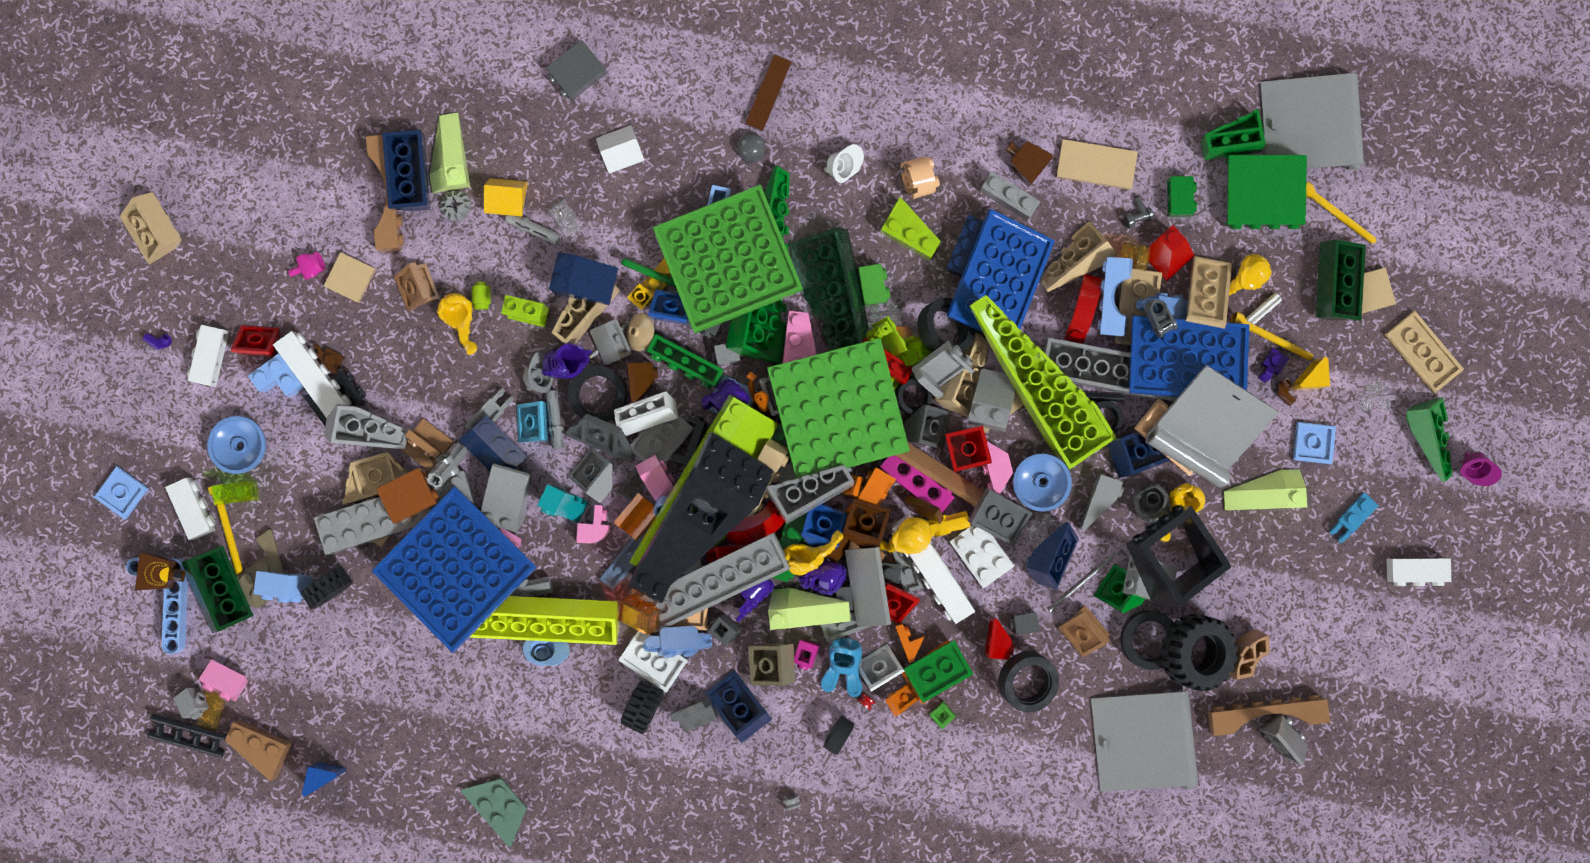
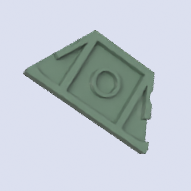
M503 778L463 788L461 793L504 843L510 847L514 842L527 806Z

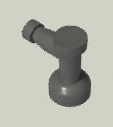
M1141 197L1134 199L1139 213L1136 215L1131 213L1124 214V220L1128 229L1133 228L1136 222L1147 218L1149 220L1154 218L1152 209L1145 208Z

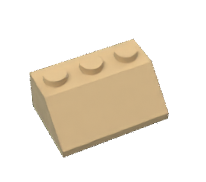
M153 192L132 197L120 215L121 220L148 264L176 249L182 241L180 234L173 227L169 216L164 212L160 201Z

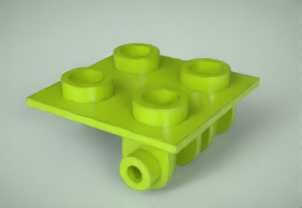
M889 316L872 324L873 329L866 334L868 340L881 338L884 349L894 356L907 351L904 339L898 334L896 325Z

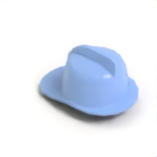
M526 640L523 645L525 658L537 666L559 665L568 658L570 653L567 642Z

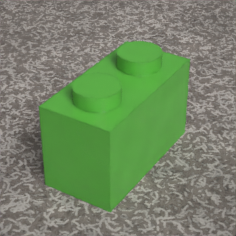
M881 264L859 267L858 273L864 307L887 304V299L890 298L889 287H885L884 280H887L886 268L882 269Z

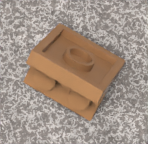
M416 262L409 263L394 276L407 311L415 310L422 304L440 299L426 263L417 265Z
M423 418L414 430H409L405 434L407 437L406 448L400 450L431 472L437 464L435 459L441 454L446 453L454 441Z
M1085 605L1069 620L1058 627L1082 657L1101 648L1110 641L1108 631Z

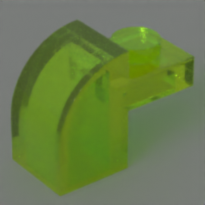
M254 481L212 486L214 505L259 501L258 484Z

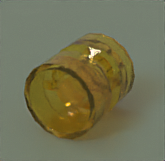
M1123 242L1120 258L1133 259L1132 266L1136 270L1146 271L1151 247L1145 245L1135 247L1133 243Z

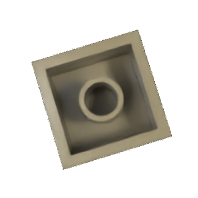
M760 643L748 646L750 685L783 686L796 682L793 644Z

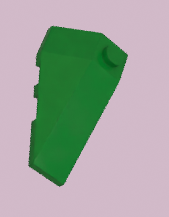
M1443 397L1413 405L1406 411V420L1441 482H1446L1452 476L1451 453L1449 450H1446L1449 433L1444 432L1443 422H1448Z

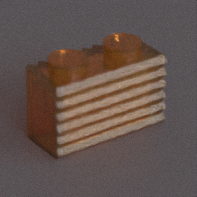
M629 594L620 599L618 621L624 622V624L630 625V627L648 635L659 628L661 609L655 607L652 602H645L639 599V596L635 594Z

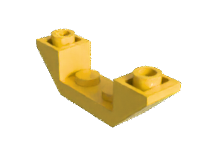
M664 258L654 271L672 278ZM648 276L642 284L639 283L627 298L639 309L643 310L652 302L655 290H663L668 284Z

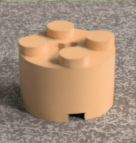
M922 156L901 163V168H904L905 171L901 173L907 194H912L911 199L935 193L936 187H939L940 184L937 175L934 176L932 169L934 168V163L931 157Z

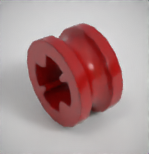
M862 692V697L858 698L857 701L871 710V705L876 702Z

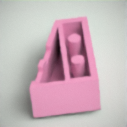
M789 311L783 363L817 355L808 313Z

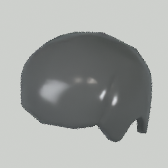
M747 132L741 135L737 142L739 157L746 163H757L762 160L766 152L763 138L757 133Z

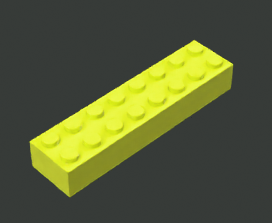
M509 596L470 637L617 645L619 632L618 602Z

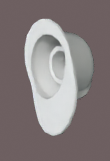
M851 144L842 151L833 153L828 158L827 167L824 168V171L834 177L837 182L844 183L859 171L863 163L864 154L861 147Z

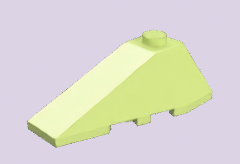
M458 113L439 116L429 174L432 193L470 187Z
M795 588L774 589L772 591L768 609L770 630L851 621L848 601L825 597Z

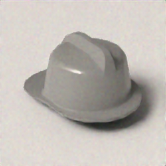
M539 350L533 355L529 367L523 373L526 390L538 391L540 393H546L550 390L554 378L544 376L541 371L544 356L549 353L548 351Z

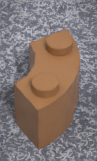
M1257 629L1243 634L1235 642L1238 647L1236 652L1238 658L1233 666L1235 669L1233 673L1230 672L1229 676L1236 680L1254 676L1257 663L1264 656L1270 654L1269 635Z

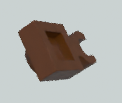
M314 344L313 347L318 349V358L316 359H320L319 364H324L329 371L336 374L345 357L329 348L323 352L321 346Z

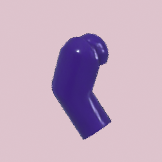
M146 333L142 339L156 350L167 348L172 343V339L168 334H163L162 337L156 338L150 333Z

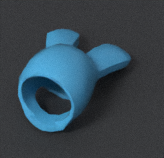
M837 638L833 640L829 647L830 667L821 681V687L824 691H833L837 685L839 675L846 674L847 693L851 697L861 695L863 686L858 668L862 658V647L858 641L850 638Z

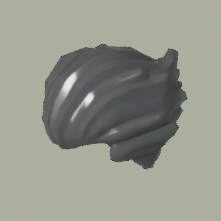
M1158 483L1150 484L1146 488L1139 490L1133 497L1136 513L1145 523H1155L1159 520L1160 516L1170 512V498L1165 489Z

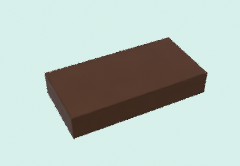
M912 495L906 497L905 501L910 511L939 524L944 520L939 507Z

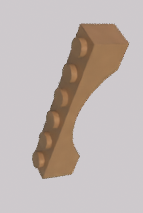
M382 135L366 136L367 155L380 170L386 190L384 212L374 230L375 250L378 252L402 250V245L405 244L404 234H401L400 226H403V217L399 215V210L388 209Z
M1320 695L1308 696L1309 699L1301 700V697L1289 698L1287 702H1282V699L1270 700V704H1263L1262 701L1251 702V706L1233 704L1232 708L1227 709L1224 706L1212 707L1213 710L1207 711L1210 734L1213 736L1234 734L1248 721L1267 714L1292 715L1310 725L1330 723L1328 701L1325 698H1321Z

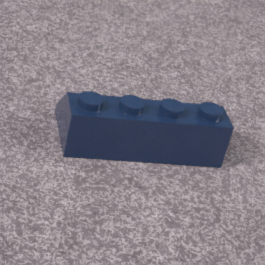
M421 130L382 133L388 209L403 211L431 210L423 132Z

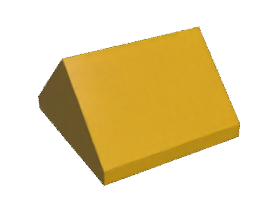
M489 178L484 185V213L522 217L528 182Z
M1325 356L1315 359L1292 384L1290 389L1294 391L1329 387L1328 358Z

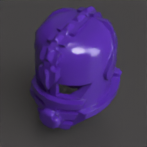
M572 343L549 350V353L543 359L542 374L556 379L576 377L589 363L588 355L592 353V350L584 349L582 346Z
M726 379L717 385L715 393L712 392L701 400L704 410L714 406L719 412L729 395L746 405L749 402V395L734 380Z
M824 559L817 569L799 576L800 585L804 589L811 588L819 593L832 595L840 589L845 581L846 568L841 564Z
M768 579L739 593L746 602L738 610L740 614L736 618L737 622H740L749 612H752L754 607L757 608L758 603L773 591V581Z

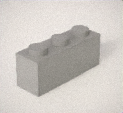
M992 171L980 189L981 193L1026 221L1030 219L1040 203L1038 199Z

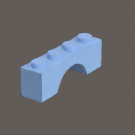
M1107 257V261L1103 262V272H1106L1105 280H1102L1101 292H1104V297L1100 300L1099 306L1100 311H1102V319L1099 318L1098 330H1101L1100 334L1126 336L1128 316L1118 310L1115 305L1114 295L1117 287L1132 276L1133 259Z

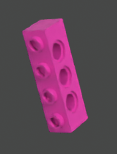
M895 455L887 457L879 467L883 472L894 477L897 483L916 498L939 507L942 513L955 498L951 495L953 492L944 486L941 487L936 481ZM899 464H905L908 467L906 474L902 475L898 472ZM917 475L923 479V483L919 487L913 484V478ZM931 487L936 488L938 491V495L934 499L928 496V490Z

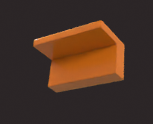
M638 493L613 523L637 541L656 518L653 512L655 506Z

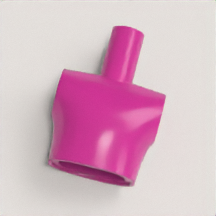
M313 252L296 257L298 266L288 270V274L293 277L302 273L304 279L308 280L324 271L326 267L320 253Z

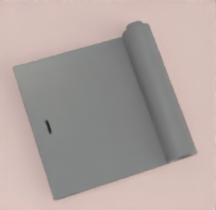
M1356 73L1260 82L1266 155H1307V169L1344 166L1349 171L1361 169L1360 166L1364 165L1358 75Z
M1205 365L1150 429L1145 442L1213 485L1221 488L1230 482V467L1279 412L1208 365Z
M1189 690L1091 698L1100 792L1183 786V789L1195 788V785L1198 784Z

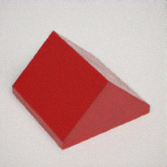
M241 325L231 347V352L239 355L274 357L278 354V351L273 344L279 341L280 329L276 327Z
M885 583L890 620L900 624L918 604L920 598Z

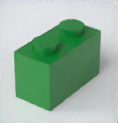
M1171 176L1167 179L1168 217H1191L1197 211V201H1194L1197 183L1194 182V176Z

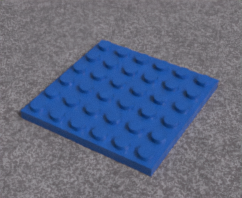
M454 486L372 572L452 653H455L524 582L537 566Z

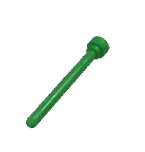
M624 258L621 260L623 266L676 288L673 278Z

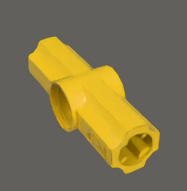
M967 511L948 516L943 515L944 520L941 524L932 520L927 521L932 529L931 537L947 535L952 531L970 527V523L967 522L969 519Z

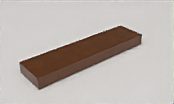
M774 54L745 125L762 132L764 131L792 61Z

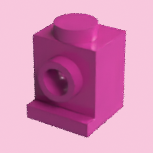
M805 639L799 641L794 657V663L797 664L798 668L804 670L813 668L820 644ZM805 651L810 653V658L804 657Z

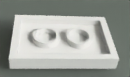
M971 525L949 541L982 588H985L1014 567L995 538L974 525Z
M640 628L619 661L667 693L688 659L682 655L665 658L664 656H658V652L644 651L643 643L646 641V638L652 637V635Z

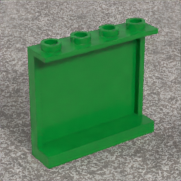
M1228 155L1225 157V165L1228 166L1227 222L1224 223V226H1230V229H1242V226H1249V229H1261V226H1268V229H1280V226H1288V229H1300V226L1306 225L1307 155Z

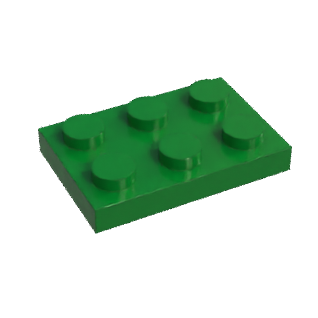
M954 640L903 668L922 703L973 675Z

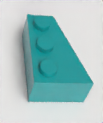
M547 484L537 506L541 507V512L549 516L558 515L579 523L589 502L556 485Z

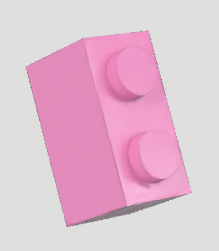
M654 455L635 466L655 501L660 496H669L676 481L671 473H666L668 468L663 459L659 461L657 456Z
M212 659L199 678L202 685L201 688L210 693L215 691L219 693L218 696L226 701L231 699L235 702L248 682L245 676Z

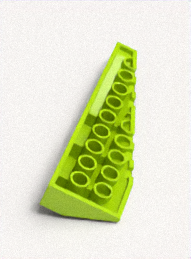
M987 295L969 305L998 361L1055 457L1062 460L1069 470L1116 439L1115 434L1098 406Z
M729 395L629 562L635 566L638 565L693 469L708 433L713 432L757 460L768 439H771L779 424Z

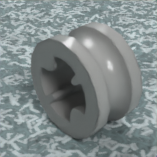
M793 796L782 801L786 805L785 811L801 806V803L798 802L799 796Z

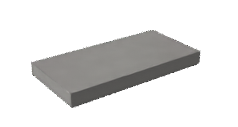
M879 547L845 550L857 627L890 625L891 620Z

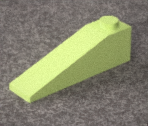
M1300 469L1279 470L1224 491V510L1307 507L1306 486Z

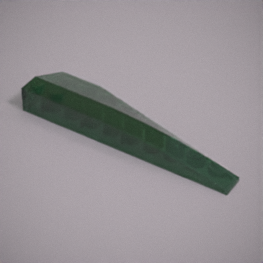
M837 227L788 243L792 263L803 287V295L812 308L813 317L817 319L820 325L819 329L829 350L832 351L862 343L863 339L867 338L866 334L869 331L848 229Z

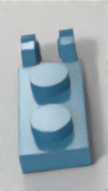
M1365 492L1362 493L1337 519L1338 522L1329 530V533L1333 535L1344 526L1347 530L1338 538V541L1343 543L1379 505Z

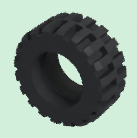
M1199 614L1184 615L1180 617V620L1176 619L1172 623V627H1168L1165 633L1167 635L1163 637L1161 642L1163 643V647L1160 648V654L1163 657L1161 658V663L1165 666L1164 671L1173 682L1178 683V685L1197 691H1211L1214 687H1220L1222 681L1226 682L1228 680L1230 672L1233 673L1235 669L1233 666L1238 658L1236 656L1238 647L1234 643L1236 639L1234 634H1231L1232 631L1229 626L1219 619ZM1203 636L1206 641V655L1202 663L1194 668L1191 661V652L1196 641Z

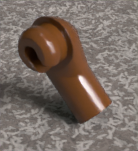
M1284 377L1277 383V395L1288 406H1291L1296 399L1289 393L1291 380Z

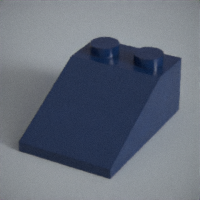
M558 252L549 290L555 295L610 305L619 268L577 255Z
M1138 431L1117 437L1107 444L1118 478L1135 475L1170 461L1159 450L1147 444L1145 438Z
M1069 522L1061 525L1035 548L1031 556L1028 557L1026 569L1037 584L1057 590L1079 540Z
M735 670L704 693L707 698H710L713 707L741 743L772 720L771 716Z

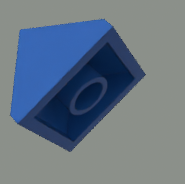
M656 289L648 312L649 318L688 326L689 319L679 293Z
M821 504L807 512L801 536L813 548L828 544L835 531L838 530L842 533L847 513Z
M322 762L308 766L302 796L306 797L347 770L345 767Z

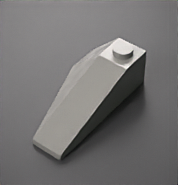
M336 404L327 417L324 437L330 443L405 449L407 443L405 434L408 430L357 406Z

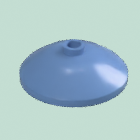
M241 416L228 417L217 423L210 432L207 442L208 454L212 462L222 471L231 474L246 473L254 469L262 461L266 451V438L260 426L253 420ZM240 442L244 444L242 449L238 448Z
M1040 453L1029 456L1020 463L1014 474L1013 486L1018 499L1026 507L1036 511H1050L1062 505L1068 498L1072 487V478L1069 469L1062 460L1050 454ZM1040 478H1046L1047 483L1041 484Z

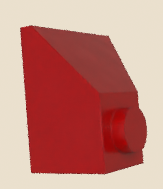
M1174 225L1141 253L1157 272L1162 273V277L1166 282L1195 256L1187 239Z
M990 617L984 655L988 658L1008 660L1010 656H1013L1014 644H1012L1011 638L999 620Z

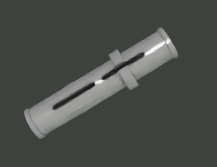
M507 215L505 218L506 223L520 228V231L529 232L556 246L561 240V234L530 221L528 217Z
M547 391L545 396L550 426L548 432L551 434L552 449L564 448L562 433L564 427L561 425L557 391Z

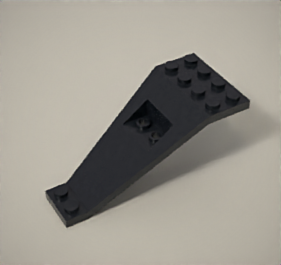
M713 432L708 433L693 469L635 568L628 586L658 603H663L670 586L759 505L774 470Z

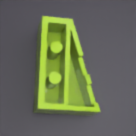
M901 197L898 199L880 232L928 261L931 260L941 242Z

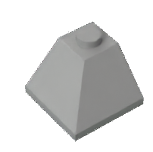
M591 447L568 478L587 495L601 503L612 489V464Z

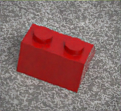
M983 426L945 434L954 472L992 463Z

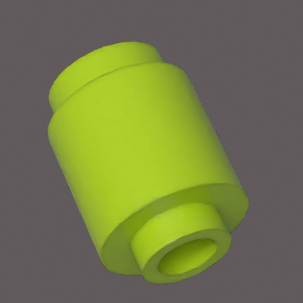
M475 282V285L471 286L473 309H489V305H491V286H487V282Z

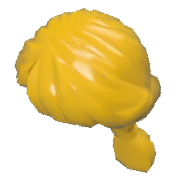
M1258 254L1246 255L1241 262L1236 278L1230 283L1229 295L1236 293L1242 288L1246 290L1261 288L1269 280L1272 273L1267 259Z
M449 293L439 302L438 316L445 324L458 331L460 343L463 344L467 354L472 355L477 351L475 342L469 341L470 322L473 320L472 303L462 294Z
M1184 483L1176 487L1169 494L1170 511H1172V507L1182 504L1183 506H1192L1195 512L1198 513L1205 505L1204 493L1195 485ZM1170 532L1160 540L1164 542L1169 541Z
M907 518L893 533L889 543L882 540L879 549L888 552L897 551L908 555L921 553L928 548L931 542L932 529L929 523L922 518Z
M838 530L835 531L830 543L813 548L803 544H792L786 547L784 554L791 568L789 571L794 575H805L817 569L823 563L824 557L835 550L837 544L843 539V534Z

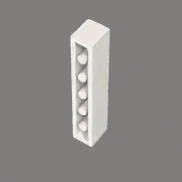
M291 331L274 343L273 346L325 417H328L336 404L351 405L352 402L348 396L342 395L339 391L341 387L335 379L331 380L328 376L329 371L326 366L319 364L315 351L312 348L308 349L304 336L301 333L297 334Z
M912 513L891 525L893 529L891 531L892 535L907 518H914ZM931 542L928 548L921 553L905 554L907 558L911 556L914 563L912 565L916 572H921L925 577L922 580L928 589L932 588L935 592L933 597L939 605L943 604L945 607L944 613L949 621L953 619L955 624L975 612L974 606Z

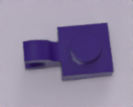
M1272 348L1261 364L1266 368L1259 379L1266 383V381L1268 382L1271 379L1273 373L1279 375L1289 358Z

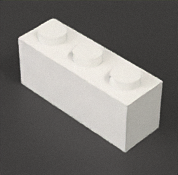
M201 325L196 333V347L192 350V364L187 371L188 381L216 387L229 331Z
M667 391L614 410L616 426L622 428L626 436L678 418L676 401Z
M184 478L165 487L188 540H195L215 531V520L207 512L208 504L200 496V486L196 480Z
M1387 559V582H1393L1394 586H1406V582H1413V586H1425V582H1432V586H1445L1444 582H1451V559Z

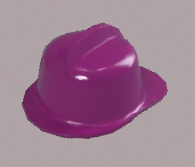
M1465 452L1462 467L1460 468V474L1479 486H1491L1500 480L1502 476L1501 469L1489 460L1484 453Z

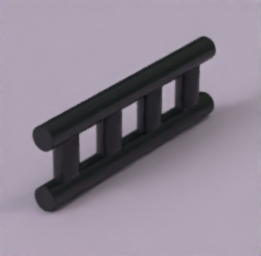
M156 714L151 715L150 721L156 723L155 731H149L148 738L217 757H224L225 750L219 749L220 740L225 741L227 733ZM164 725L175 728L174 737L163 734ZM183 730L194 733L192 741L182 739ZM201 735L212 738L211 747L200 744Z

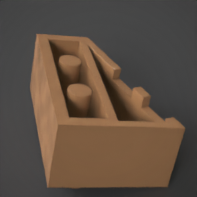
M241 720L232 723L225 739L231 747L270 782L277 779L292 745L290 741Z

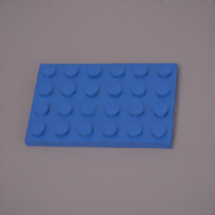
M989 209L946 316L983 333L969 305L987 295L1021 329L1055 240Z
M1132 317L1129 393L1179 397L1205 365H1208L1247 390L1250 324L1226 323L1225 328L1188 322L1184 319H1175L1178 329L1170 330L1163 334L1162 338H1158L1152 329L1148 317Z

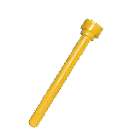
M1309 181L1306 182L1307 198H1312L1369 243L1373 244L1376 242L1375 236L1315 192L1316 189L1313 188V184Z
M1237 311L1229 321V323L1250 324L1249 331L1307 360L1313 359L1312 353L1247 321L1244 315Z
M219 484L208 487L209 495H212V499L215 498L235 573L240 575L243 573V568L222 497L224 496L223 492H225L224 486Z

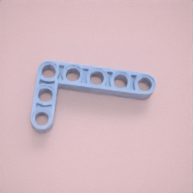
M132 558L127 562L126 569L129 574L137 575L136 563L139 562V558ZM168 558L175 560L180 565V570H184L181 562L185 561L184 559ZM186 573L183 582L174 581V583L177 582L179 584L177 592L174 588L164 589L162 649L167 654L178 653L185 648L188 591ZM174 601L178 603L177 611L172 606ZM173 621L177 622L176 630L172 628ZM172 640L177 643L175 650L171 647Z

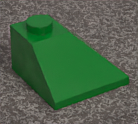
M1113 564L1094 594V597L1121 613H1125L1143 604L1145 601L1142 597L1123 593L1127 570L1116 564Z

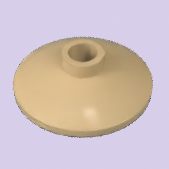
M638 313L632 317L628 324L627 341L633 350L643 351L649 347L653 339L654 324L647 314Z

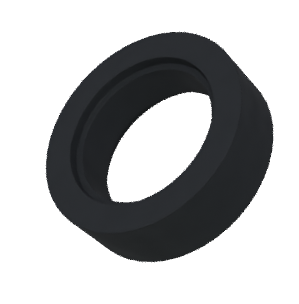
M944 297L935 300L925 306L918 316V333L921 341L930 352H934L946 343L935 330L934 316L937 311L947 313L953 300L952 298ZM955 321L958 328V340L953 345H958L963 352L972 344L975 329Z
M593 365L584 368L579 375L573 377L568 388V400L572 410L580 418L588 414L609 422L615 419L614 410L626 405L627 389L623 379L615 371L605 366ZM594 376L608 378L616 389L614 404L603 413L587 411L582 406L579 398L583 383Z
M1138 612L1125 622L1121 630L1120 645L1126 658L1136 666L1148 670L1164 668L1165 666L1161 663L1162 655L1154 659H1145L1139 656L1134 650L1132 636L1135 629L1144 622H1158L1167 630L1168 627H1172L1174 621L1159 612Z
M1024 651L1013 655L1005 662L999 673L998 687L1002 697L1015 709L1028 713L1036 712L1045 708L1054 699L1059 687V676L1055 666L1044 656L1036 652ZM1026 666H1040L1044 672V683L1040 691L1030 698L1017 697L1013 691V681L1016 674Z

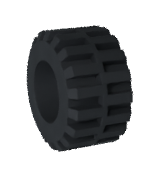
M641 680L626 705L621 717V724L643 734L657 711L664 695V690Z

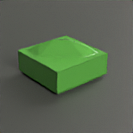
M942 702L929 714L941 729L957 716L945 702Z

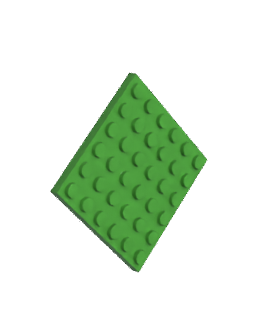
M761 184L653 227L694 333L803 291Z
M881 338L767 367L796 479L842 465L849 468L910 451Z

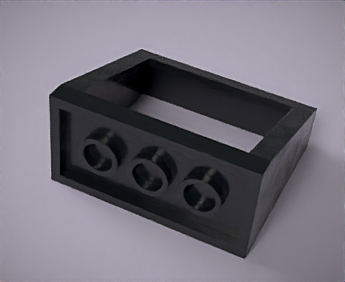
M1179 504L1172 507V511L1168 514L1160 516L1157 522L1148 525L1145 531L1134 535L1132 540L1126 544L1154 606L1181 607L1231 568L1228 559L1193 507ZM1183 524L1199 562L1174 581H1171L1149 547L1177 526Z

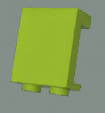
M505 295L501 313L507 315L510 320L546 327L550 309L543 303Z

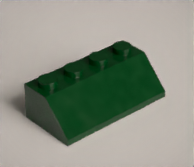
M1342 240L1320 242L1316 318L1346 321L1362 320L1365 244Z
M223 545L181 562L211 633L219 632L254 616Z

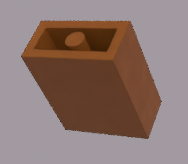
M417 468L376 489L393 524H399L439 503L437 500L439 495L436 489L431 488L427 481L429 475L426 470L423 471L421 468Z

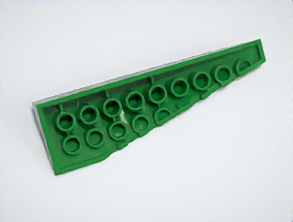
M774 166L764 194L781 236L784 238V235H789V227L784 225V216L789 215V208L785 199L789 198L790 173L779 166ZM781 299L731 319L726 348L740 355L775 365L781 364L786 338V322H781V312L787 313V304H783Z

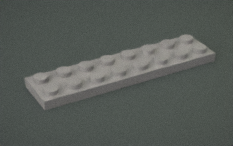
M772 533L678 578L670 586L663 603H658L645 595L637 599L654 633H656L663 627H669L791 568L775 533Z

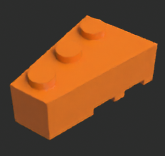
M875 468L873 472L869 470L864 478L867 482L864 488L860 487L858 497L856 498L880 506L896 479L878 468ZM850 503V505L848 506V508H847V510H846V512H845V513H847V515H849V512H850V509H851V506H852L851 503Z

